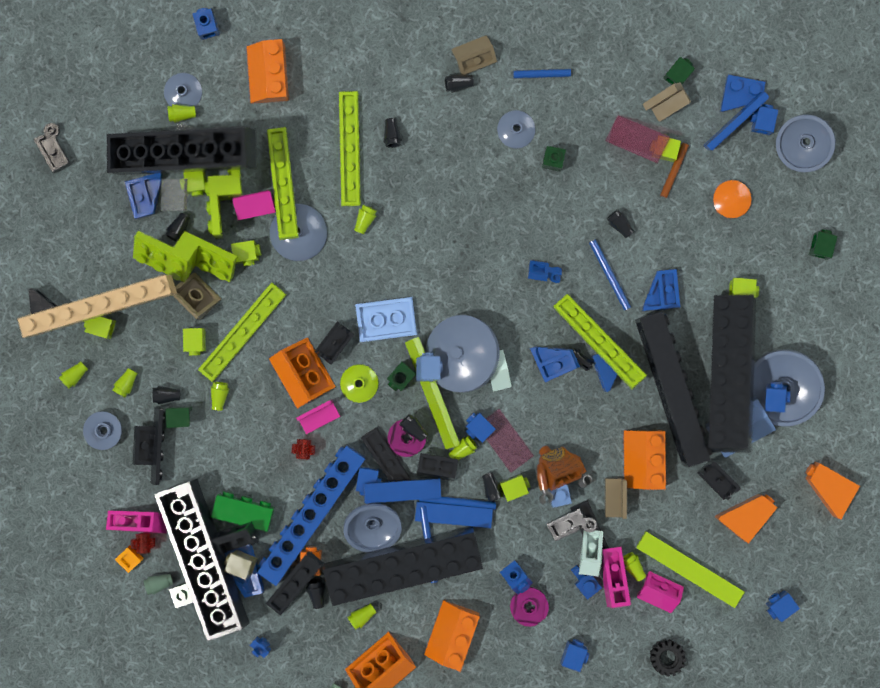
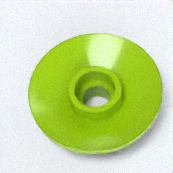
M353 365L346 369L341 377V390L345 397L353 402H366L377 392V375L366 365ZM357 380L362 381L363 385L361 387L355 385Z

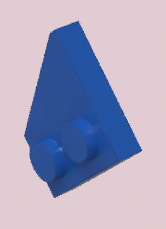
M727 75L720 112L746 106L760 92H764L766 82Z
M162 173L125 181L135 219L155 214Z
M677 269L656 271L642 311L680 308Z
M530 348L545 382L580 367L572 349Z

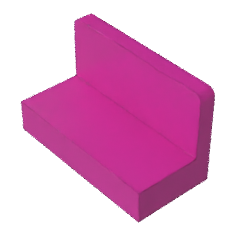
M270 190L233 197L232 200L237 220L276 212L275 201L272 199Z
M329 400L296 419L300 421L305 433L308 434L339 418L340 414L333 401Z
M649 571L637 598L672 613L681 602L684 587Z

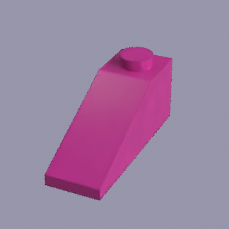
M108 511L106 530L167 534V528L161 513Z
M622 548L602 549L603 582L607 607L616 608L631 605Z

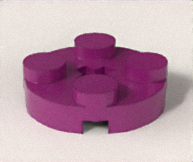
M401 419L391 426L388 432V443L397 455L411 457L423 449L426 438L419 442L413 437L412 440L405 443L404 439L401 438L402 435L406 434L399 425L403 420Z
M529 587L526 592L519 595L515 593L511 598L510 611L512 616L523 626H535L544 620L548 614V601L544 593L537 588ZM529 601L532 605H535L530 612L524 607V604H527Z

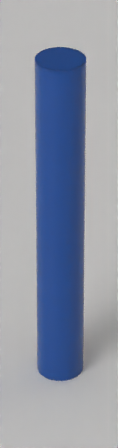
M571 69L513 71L514 78L571 77Z

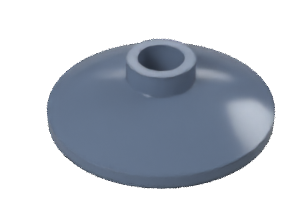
M187 73L173 75L164 87V97L170 106L172 104L196 106L202 96V87L199 81ZM185 88V92L180 94L179 89Z
M518 110L510 111L503 115L498 123V136L502 143L510 148L525 147L532 141L535 135L534 121L525 112ZM515 125L520 127V130L517 132L513 130Z
M104 411L96 412L85 421L83 435L91 447L98 450H106L119 442L122 435V426L115 415ZM102 427L107 428L106 434L101 432Z

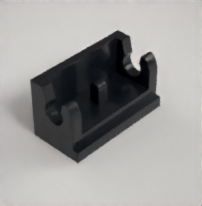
M337 321L314 352L332 365L354 336V333Z
M420 453L417 475L455 481L458 459Z
M714 460L708 461L697 472L723 500H729L734 492L736 493L741 489Z
M252 522L217 532L212 538V543H214L219 555L246 545H255V543L260 541Z

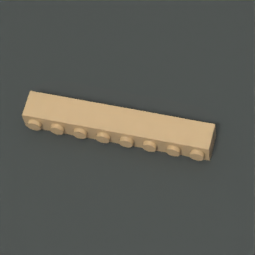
M163 275L18 318V323L23 338L34 337L177 294L172 275Z

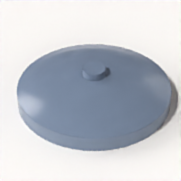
M467 315L452 316L439 323L430 334L425 353H434V356H440V361L443 363L440 380L436 382L447 390L462 393L471 392L484 386L494 375L500 356L499 343L493 330L482 320Z
M782 349L769 352L754 363L753 398L757 397L764 410L767 384L781 382L783 385H787L786 391H790V403H786L785 412L765 411L773 425H798L810 419L818 411L823 402L825 385L823 375L812 359L798 351Z

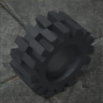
M662 639L663 641L656 642L657 644L652 646V651L650 650L651 656L649 658L651 664L660 675L664 674L666 677H670V675L675 676L676 672L680 673V669L685 667L686 654L677 642L670 639ZM664 651H672L675 655L673 663L669 665L663 664L660 659L661 654Z

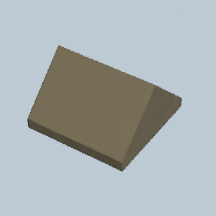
M195 272L188 277L185 283L182 281L175 286L177 294L172 295L198 320H201L221 300Z

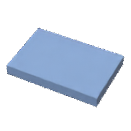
M412 297L355 304L360 342L417 335Z

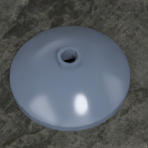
M809 114L798 115L789 119L781 127L776 138V150L779 158L787 167L798 172H812L822 168L831 159L836 145L835 135L831 126L822 118ZM809 138L811 142L805 144L804 139Z
M295 204L297 225L301 230L299 238L279 240L276 216L270 226V238L276 251L283 257L292 261H305L316 256L324 247L327 239V227L323 217L317 210L308 205Z
M366 504L354 509L345 519L343 527L346 541L353 548L363 552H372L391 547L400 537L402 529L398 514L390 507L382 504Z

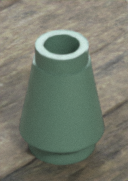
M171 574L149 576L148 579L143 580L148 595H155L174 584Z

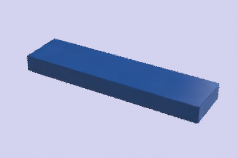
M760 92L703 146L707 150H714L769 99L766 92Z
M440 478L363 483L365 504L441 498Z
M416 502L415 521L422 522L419 508L426 507L428 522L491 528L493 509Z

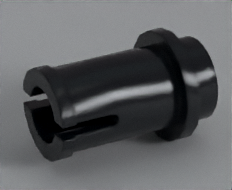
M574 348L573 352L579 366L588 371L593 361L583 355L580 349Z

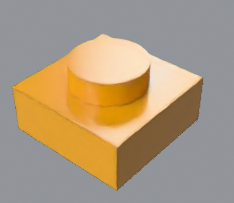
M129 545L115 560L129 573L143 560V557Z

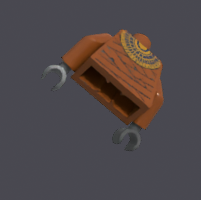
M543 446L539 450L541 456L537 465V480L539 489L543 493L539 497L541 504L546 502L544 496L548 497L549 503L553 500V494L548 492V489L552 491L578 480V485L581 488H585L592 483V477L585 474L586 469L580 456L567 451L564 447L551 450L548 446Z

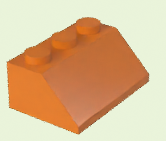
M263 40L247 46L251 104L289 101L285 44L283 40Z
M308 337L282 349L269 358L297 409L336 387L320 358L314 352L315 350Z
M624 430V479L627 480V488L646 490L666 489L665 431Z
M443 600L424 655L442 666L461 672L480 617L479 612Z
M388 632L345 670L356 688H393L413 671L416 666L406 651Z

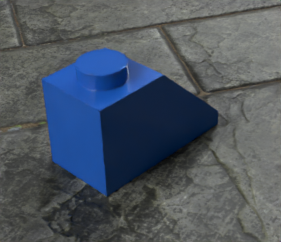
M595 354L591 358L603 390L608 392L611 390L617 373L598 354Z

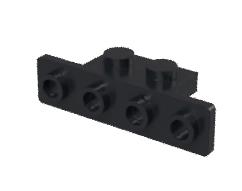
M159 407L154 408L153 426H134L132 464L151 465V484L159 485V481L162 480L163 476L162 469H160V461H163L164 456L163 450H161V442H164L165 436L164 431H162V423L165 422V412H163V408Z

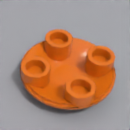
M729 180L720 184L713 196V203L717 213L727 218H738L744 215L749 210L752 200L747 186L736 180Z

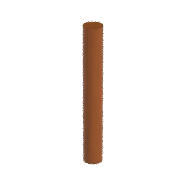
M682 143L680 146L677 160L674 161L660 194L664 198H667L689 147L688 144Z

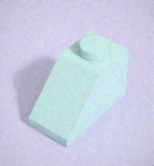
M500 350L497 369L490 379L493 392L512 387L503 350Z
M583 531L579 574L599 575L603 531Z

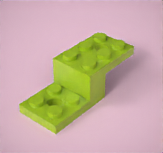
M227 170L229 175L208 176V182H205V192L210 197V201H206L207 213L211 215V221H208V230L215 239L223 238L220 200H233V197L242 196L240 170Z
M140 231L134 236L133 258L139 263H145L153 267L158 272L172 275V278L185 283L195 266L228 282H231L234 276L236 255L184 231L174 248Z

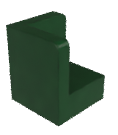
M192 407L167 408V428L189 427Z

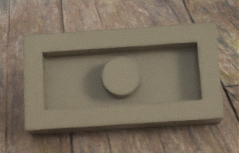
M487 36L452 48V53L457 61L461 75L497 62L493 45Z
M681 82L649 99L643 103L646 111L652 109L657 120L660 122L690 104L691 100Z
M605 478V517L627 519L626 479Z

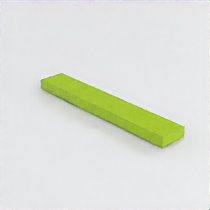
M358 91L339 92L341 206H361Z
M286 127L267 129L279 240L299 238Z
M271 282L200 366L198 371L211 382H214L287 294Z
M568 294L553 306L565 321L632 390L647 377L632 359Z
M419 337L405 342L415 370L416 358L425 353ZM420 381L445 449L460 445L437 382Z
M646 531L636 546L640 551L733 608L737 606L745 593Z

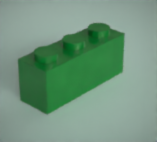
M223 491L222 494L219 493L216 496L211 518L239 525L252 522L255 529L268 532L275 507H272L270 502L260 501V503L252 502L253 498L241 496L240 499L234 497V493Z

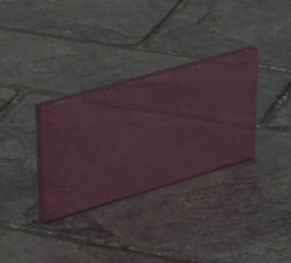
M618 115L605 141L658 163L670 137Z
M500 409L486 418L496 429L486 440L510 472H513L534 456Z

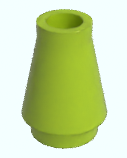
M176 104L167 106L169 122L174 121V123L190 118H196L195 106Z
M366 205L359 208L354 230L365 234L376 218L375 214L377 211Z
M80 361L78 364L62 372L59 379L70 389L72 386H76L88 368Z
M127 368L126 372L113 384L114 388L112 391L126 398L131 393L138 373Z
M216 381L210 387L211 409L222 411L229 388L228 383Z
M467 436L466 438L463 437L460 440V445L456 446L448 454L450 458L460 460L475 453L478 447L474 440Z
M633 552L625 554L623 556L625 570L637 582L643 580L646 574L638 555H635Z
M370 603L363 608L351 612V615L347 618L355 630H357L358 628L361 629L377 612Z

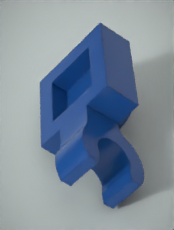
M530 260L528 279L547 281L549 278L554 283H560L559 275H562V268L549 267V263Z
M577 565L571 569L578 578L575 585L587 600L602 589L593 576L579 574V567Z
M257 636L250 644L254 649L251 653L257 658L259 655L265 658L271 650L269 647L270 643L263 637L260 639Z

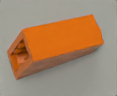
M814 462V464H810L806 470L807 476L805 479L831 515L841 520L860 486L820 463Z
M757 494L717 514L715 518L749 544L778 507L773 504L775 501L767 494L764 496Z

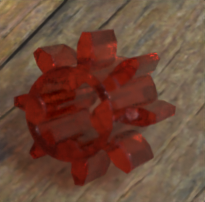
M297 439V444H292L291 453H296V459L309 460L310 455L315 454V445H311V440Z
M150 533L135 534L136 538L131 539V549H136V554L151 553V548L155 547V538H150Z

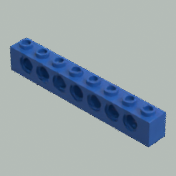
M347 445L345 448L341 446L335 455L337 457L335 463H329L324 470L327 474L323 480L321 478L317 480L313 486L316 490L312 495L308 494L302 502L304 504L302 510H296L291 517L293 522L290 527L286 525L280 533L282 536L279 542L275 541L269 549L271 552L269 557H263L258 564L260 569L257 573L275 586L280 582L366 459ZM342 461L347 462L349 465V469L346 472H342L339 469V463ZM328 478H336L338 485L330 487L328 485ZM317 494H325L327 497L326 502H318ZM306 510H314L316 514L315 518H308L306 516ZM296 525H302L304 527L303 534H297L295 532ZM284 541H291L293 549H285ZM273 557H280L282 565L276 566L273 563Z

